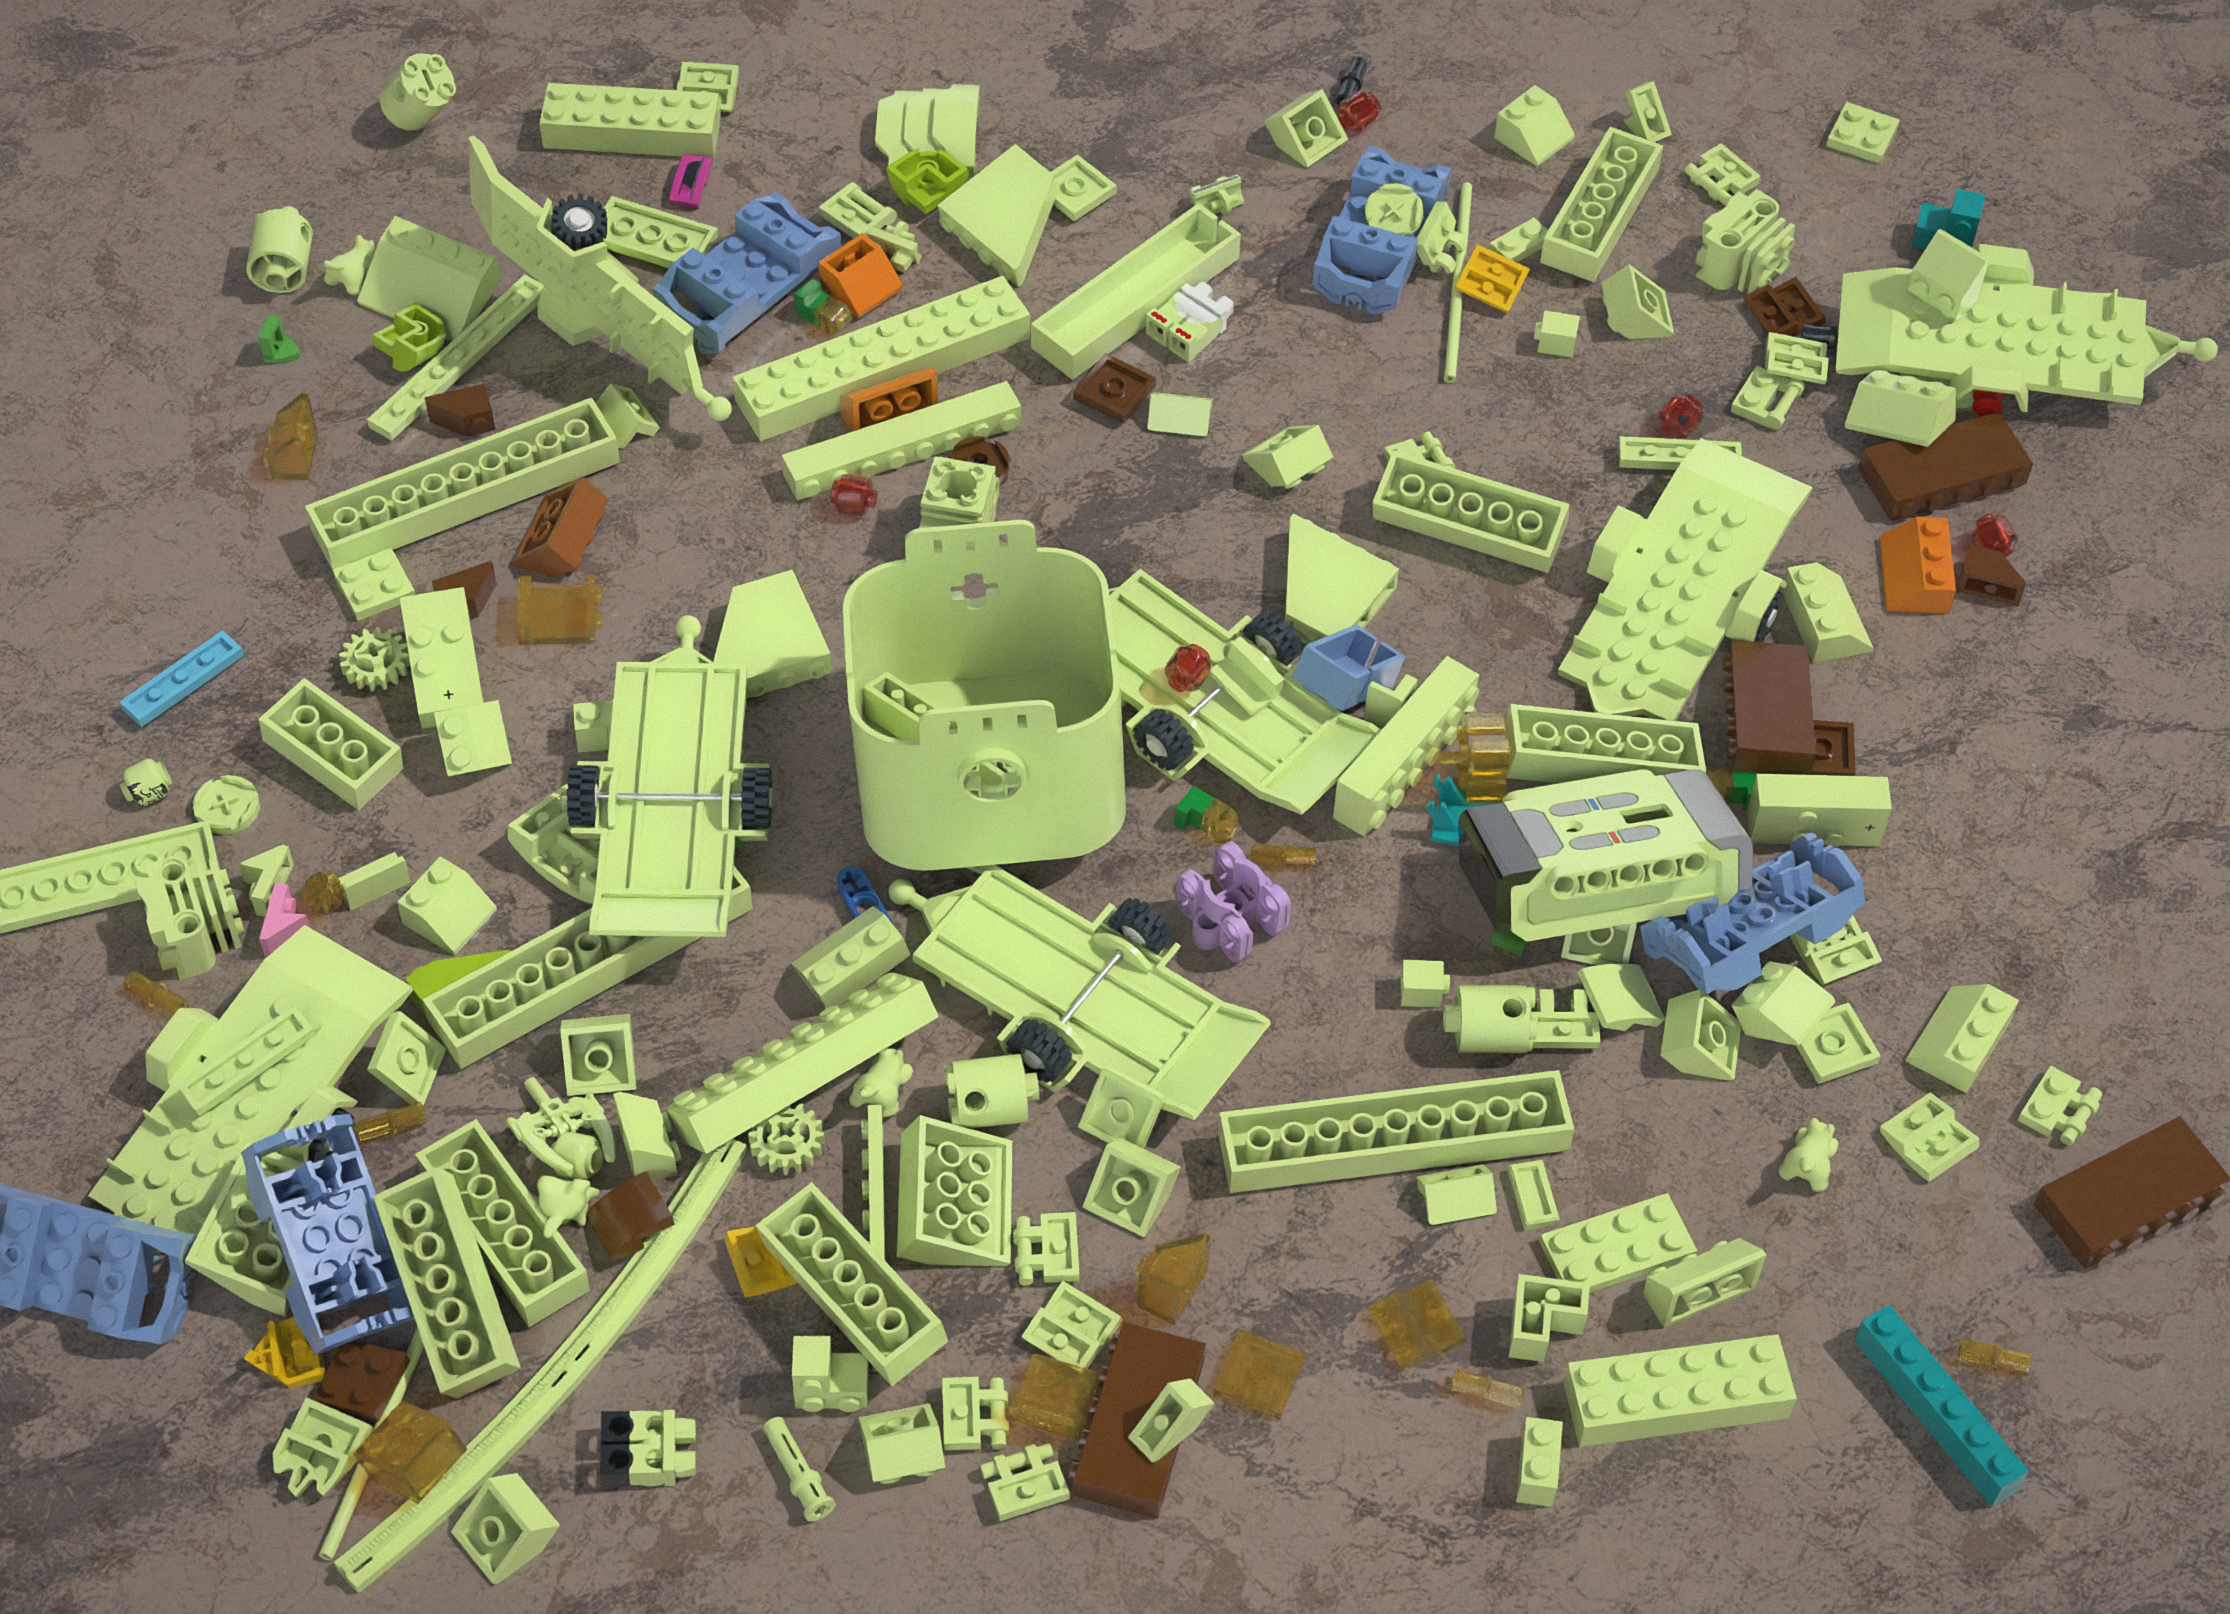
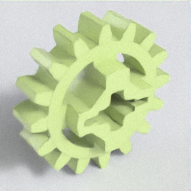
M376 627L372 634H369L368 630L364 629L363 636L360 638L353 634L351 636L353 643H344V652L339 654L343 675L347 676L349 684L356 682L360 690L365 685H369L370 691H374L376 685H381L386 690L388 682L391 681L394 684H398V675L406 676V667L411 666L407 643H403L402 636L394 637L393 631L390 629L385 634H381L380 627Z
M800 1103L796 1109H791V1105L752 1127V1132L748 1133L752 1156H757L758 1165L763 1166L769 1163L771 1173L776 1171L778 1167L782 1168L784 1175H788L789 1168L794 1167L800 1173L802 1172L801 1164L805 1162L807 1165L812 1166L814 1165L813 1155L821 1156L822 1154L821 1144L825 1143L821 1120H815V1112L813 1110L805 1114L803 1104ZM768 1132L769 1136L767 1137V1143L765 1144L764 1137L765 1134ZM808 1132L810 1137L806 1144L804 1143V1140L806 1139V1133Z

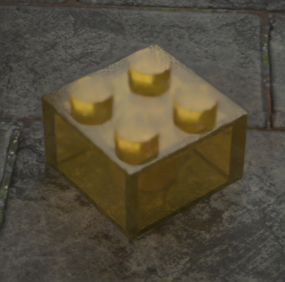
M402 1400L372 1434L365 1439L353 1455L373 1482L419 1504L468 1449L448 1421Z

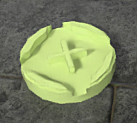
M1398 183L1385 184L1379 187V190L1375 191L1374 194L1372 193L1367 199L1365 205L1366 223L1372 227L1409 237L1421 225L1423 219L1422 200L1409 186Z
M227 775L221 776V780L214 782L210 780L204 783L195 794L193 809L198 822L209 821L212 833L227 835L238 833L252 824L258 816L260 801L258 793L251 782L242 777Z

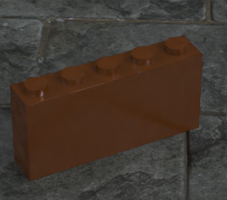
M1999 411L1951 424L1928 447L1900 440H1892L1863 448L1858 469L1889 520L1893 521L1901 518H1910L1915 514L1926 511H1936L1941 507L1951 504L1964 503L1969 499L1980 496H1990L2009 488H2019L2027 484L2033 463Z
M1731 640L1729 653L1724 652L1722 671L1727 672L1724 675L1723 692L1729 693V695L1725 697L1724 713L1730 714V717H1727L1725 734L1726 736H1731L1727 742V758H1732L1733 771L1760 774L1811 775L1816 756L1808 646Z
M2181 1116L2041 1187L2034 1205L2082 1267L2086 1269L2096 1263L2099 1266L2104 1265L2118 1251L2124 1248L2126 1251L2136 1248L2145 1237L2151 1234L2154 1236L2161 1235L2170 1228L2172 1223L2179 1219L2182 1222L2191 1219L2198 1213L2200 1208L2209 1205V1207L2218 1205L2227 1196L2225 1192L2230 1184V1176Z
M1123 1322L1120 1333H1113L1108 1354L1113 1356L1110 1365L1104 1364L1102 1367L1098 1385L1103 1386L1100 1397L1093 1396L1088 1415L1093 1420L1090 1429L1083 1428L1078 1447L1083 1452L1080 1461L1073 1460L1068 1481L1074 1482L1073 1496L1158 1519L1180 1443L1157 1462H1152L1128 1437L1168 1383L1191 1379L1198 1385L1205 1362L1206 1343Z

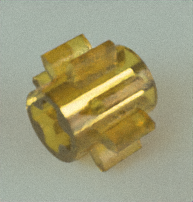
M319 871L305 881L306 891L302 892L301 896L307 901V905L314 913L321 908L328 914L342 904L343 886L340 883V879L333 872L326 876Z

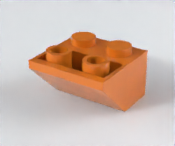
M861 233L818 262L819 283L822 289L858 318H861L903 289V284L883 249L864 233Z

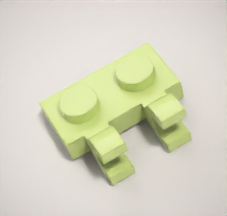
M1436 201L1417 237L1416 251L1422 263L1429 265L1431 271L1436 273L1440 266H1443L1447 273H1452L1457 265L1450 255L1442 251H1449L1451 245L1454 244L1458 251L1463 252L1468 244L1466 238L1461 233L1454 231L1456 220L1447 202Z
M1553 989L1539 990L1537 1012H1531V1019H1536L1537 1036L1536 1040H1533V1048L1599 1049V1019L1596 1012H1588L1586 990L1573 989V999L1570 1001L1571 1012H1554Z

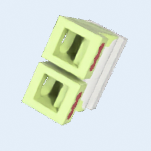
M1203 281L1194 287L1186 283L1181 287V291L1175 293L1159 310L1153 308L1146 314V334L1165 347L1169 345V350L1189 363L1218 334L1226 330L1227 318L1233 313V301L1226 296H1221L1216 302L1211 299L1213 297V290ZM1159 328L1163 329V335L1158 332ZM1181 343L1185 344V349L1180 347Z

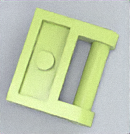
M854 182L845 186L819 206V215L853 239L861 233L867 236L870 226L881 229L885 225H892L897 217V212L894 209L884 207L863 193L861 187ZM854 201L858 202L859 204H861L862 206H864L865 208H867L868 210H870L872 213L875 214V216H874L873 214H871L870 212H868L867 210H865V209H864L863 207H861L860 205H858L857 203H855Z
M1756 365L1732 403L1730 412L1770 429L1778 430L1785 421L1784 416L1794 399L1800 396L1805 389V384L1800 379H1789L1784 376L1766 373L1765 368ZM1777 391L1784 392L1774 411H1766Z

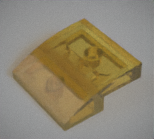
M1432 1279L1403 1295H1400L1399 1291L1368 1308L1401 1369L1427 1361L1467 1342L1465 1335Z

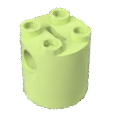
M415 54L408 57L384 85L380 92L379 101L383 113L395 126L405 130H419L426 127L456 93V86L453 75L445 64L443 57L438 54Z
M285 206L282 209L268 210L255 216L246 272L249 279L257 287L268 292H292L299 289L305 282L313 231L310 223L299 215L296 208Z
M1458 985L1455 1005H1444V1032H1455L1458 1053H1526L1527 1051H1532L1533 1040H1536L1537 1036L1536 1019H1531V1008L1535 1007V988L1527 987L1526 985Z
M1021 1054L952 1061L951 1065H944L946 1086H948L949 1094H954V1098H948L949 1117L952 1124L970 1129L1028 1122L1027 1101L1039 1100V1086L1036 1073L1024 1074ZM970 1092H978L975 1095L967 1096Z

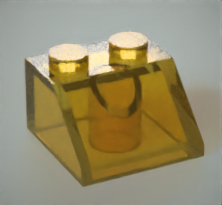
M308 393L300 394L276 412L274 425L269 426L268 438L270 447L264 450V465L269 467L272 479L309 480L318 433Z
M1204 1233L1155 1246L1149 1257L1144 1255L1135 1273L1139 1276L1135 1286V1291L1138 1292L1137 1307L1175 1326L1208 1271L1211 1236Z

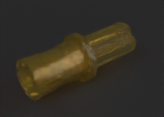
M1283 843V846L1255 844L1251 848V862L1254 864L1282 865V869H1286V866L1315 868L1317 849L1316 847L1287 846V843Z
M132 971L125 979L124 986L126 987L124 989L143 998L150 1007L157 1006L171 1015H174L180 1008L188 1007L187 1000L166 989V984L162 982L156 983L138 971Z
M417 1102L416 1104L392 1111L390 1108H387L386 1113L358 1120L355 1123V1130L359 1140L363 1141L390 1132L396 1135L398 1130L427 1122L426 1117H424L425 1112L422 1103Z
M1962 1339L1958 1347V1358L1960 1360L1990 1366L1992 1371L1999 1368L2026 1376L2029 1374L2032 1353L2004 1348L1998 1342L1994 1346L1968 1339Z
M1456 1369L1451 1384V1391L1453 1392L1457 1391L1482 1398V1403H1486L1489 1400L1514 1408H1520L1522 1404L1524 1389L1520 1386L1494 1380L1492 1375L1483 1377L1461 1371L1460 1369Z

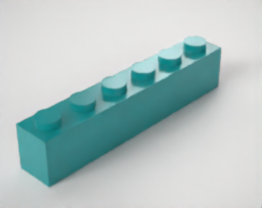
M1891 1305L1885 1306L1862 1320L1854 1342L1989 1505L1994 1507L2019 1491L2029 1473L2027 1467Z

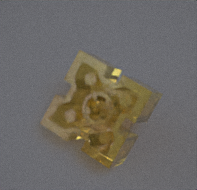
M1502 711L1463 712L1462 725H1457L1456 729L1457 744H1461L1460 751H1440L1438 754L1439 764H1454L1455 770H1459L1458 788L1459 790H1464L1466 803L1502 802L1506 796V772L1508 771L1510 754L1508 738L1505 735Z

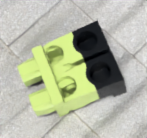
M664 1410V1413L659 1411H601L600 1479L602 1491H617V1486L627 1485L659 1486L664 1484L665 1486H676V1477L696 1475L695 1451L676 1452V1444L696 1443L695 1419L675 1418V1410Z

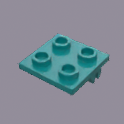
M1436 774L1433 777L1432 785L1438 790L1439 806L1438 808L1435 807V801L1431 800L1428 802L1426 809L1432 815L1434 826L1431 841L1473 849V821L1490 817L1502 804L1504 797L1458 789L1450 776H1447L1446 781L1442 782L1440 781V774Z

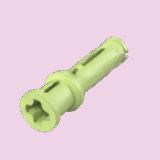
M782 1417L770 1419L763 1425L764 1429L762 1430L768 1437L791 1479L790 1491L800 1499L805 1508L804 1516L806 1520L817 1521L826 1517L834 1510L836 1504L834 1499L825 1493L821 1485L822 1478L820 1474L809 1468Z

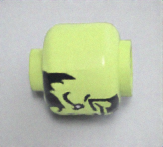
M145 759L124 770L123 778L125 782L120 784V788L128 802L135 800L138 805L147 806L169 794V786L172 785V780L161 761L156 763L153 759Z

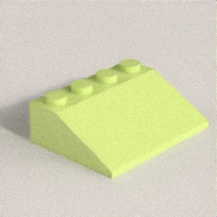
M395 216L379 240L357 302L359 305L393 319L395 313L417 303L444 322L445 341L451 343L476 320L504 275L495 256Z
M921 1115L901 1133L897 1257L928 1265L1008 1266L1010 1264L1011 1140Z
M246 1141L242 1151L252 1143ZM276 1152L266 1155L261 1159V1167L265 1178L299 1168L304 1164ZM240 1153L185 1259V1264L250 1304L285 1317L290 1307L285 1290L294 1285L272 1221L269 1220L263 1223L259 1221L248 1191L245 1164Z

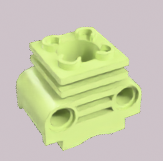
M1758 189L1749 196L1738 191L1730 198L1729 203L1723 210L1712 214L1703 223L1702 237L1704 245L1697 253L1695 262L1702 268L1697 272L1696 277L1708 285L1721 290L1729 289L1739 281L1738 290L1741 292L1749 286L1747 295L1770 284L1777 274H1783L1789 266L1790 260L1788 256L1795 242L1793 239L1795 225L1790 223L1784 228L1786 219L1781 217L1777 220L1779 212L1778 203Z
M935 456L920 503L922 518L919 528L994 522L996 504L999 498V478L995 474L996 466ZM966 537L967 546L975 545L974 537ZM933 540L934 549L942 548L941 540Z
M175 856L146 863L145 868L148 877L135 881L139 897L146 905V921L152 941L159 948L158 957L162 970L176 967L180 980L205 973L214 966L216 954L210 937L211 933L216 932L222 953L229 951L223 930L228 928L230 929L235 949L242 947L238 935L245 932L240 917L233 919L234 915L239 914L232 889H224L225 885L230 884L226 869L218 870L215 858L208 859L214 877L212 882L207 881L202 862L195 863L201 885L195 886L188 864L182 858Z

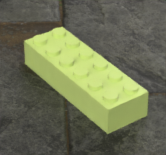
M548 83L540 119L543 148L681 157L683 154L714 158L721 121L719 93Z
M1609 127L1544 237L1540 263L1595 282L1659 170L1663 145Z
M1395 450L1391 454L1372 502L1373 519L1546 573L1550 571L1568 523L1570 504Z
M1446 656L1337 780L1333 818L1363 837H1366L1373 828L1378 829L1384 822L1391 807L1396 808L1401 803L1409 786L1414 787L1417 785L1422 777L1423 770L1428 765L1433 766L1440 756L1441 749L1446 744L1448 746L1451 745L1456 739L1460 727L1463 724L1468 725L1476 714L1474 704L1480 691L1477 688L1479 674Z
M1510 704L1501 728L1506 776L1511 779L1564 783L1636 770H1649L1655 776H1665L1664 774L1694 769L1702 770L1706 773L1698 723Z
M477 1119L415 1154L420 1174L436 1166L453 1174L485 1267L528 1327L533 1326L590 1291L586 1269L559 1232L556 1230L551 1237H544V1225L548 1217Z
M436 1166L373 1196L440 1393L458 1399L520 1370L521 1367L453 1174Z
M812 1182L756 1225L764 1246L891 1386L895 1385L949 1342L943 1325L936 1315Z
M1778 1334L1569 1362L1563 1381L1579 1447L1788 1419L1797 1400Z

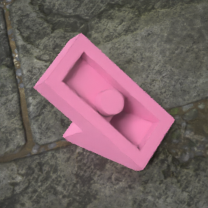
M274 884L259 938L265 957L273 953L304 925L310 928L307 915L295 914L296 899L291 897L288 884Z

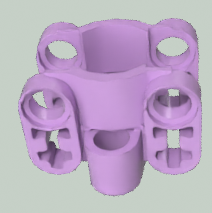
M1232 841L1225 843L1214 853L1213 875L1223 890L1216 896L1210 888V880L1206 881L1194 870L1189 869L1177 877L1176 902L1181 912L1188 919L1193 920L1192 941L1199 949L1212 950L1221 946L1225 955L1232 962L1238 963L1252 952L1253 932L1250 931L1249 926L1254 922L1260 923L1262 928L1271 936H1276L1289 926L1291 902L1287 893L1279 885L1272 884L1271 880L1263 874L1261 869L1256 864L1247 860L1239 846Z

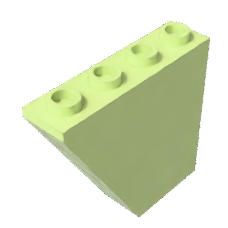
M1015 144L938 205L941 217L939 222L947 232H953L957 235L960 242L966 248H972L976 251L986 265L991 264L997 269L1000 276H1004L1006 281L1010 280L1017 287H1020L1024 282L1057 195L1054 175Z
M1293 513L1290 517L1288 535L1285 620L1287 619L1290 622L1288 626L1291 629H1296L1297 633L1295 636H1300L1301 642L1306 645L1355 624L1364 629L1397 588L1399 568L1386 560L1368 553L1362 547L1355 546L1341 539L1337 534L1330 533L1318 527L1310 520L1303 519Z
M793 570L732 588L713 663L747 664L746 699L758 697L776 689L787 688L796 683L812 678H820L825 674L832 673L831 653Z

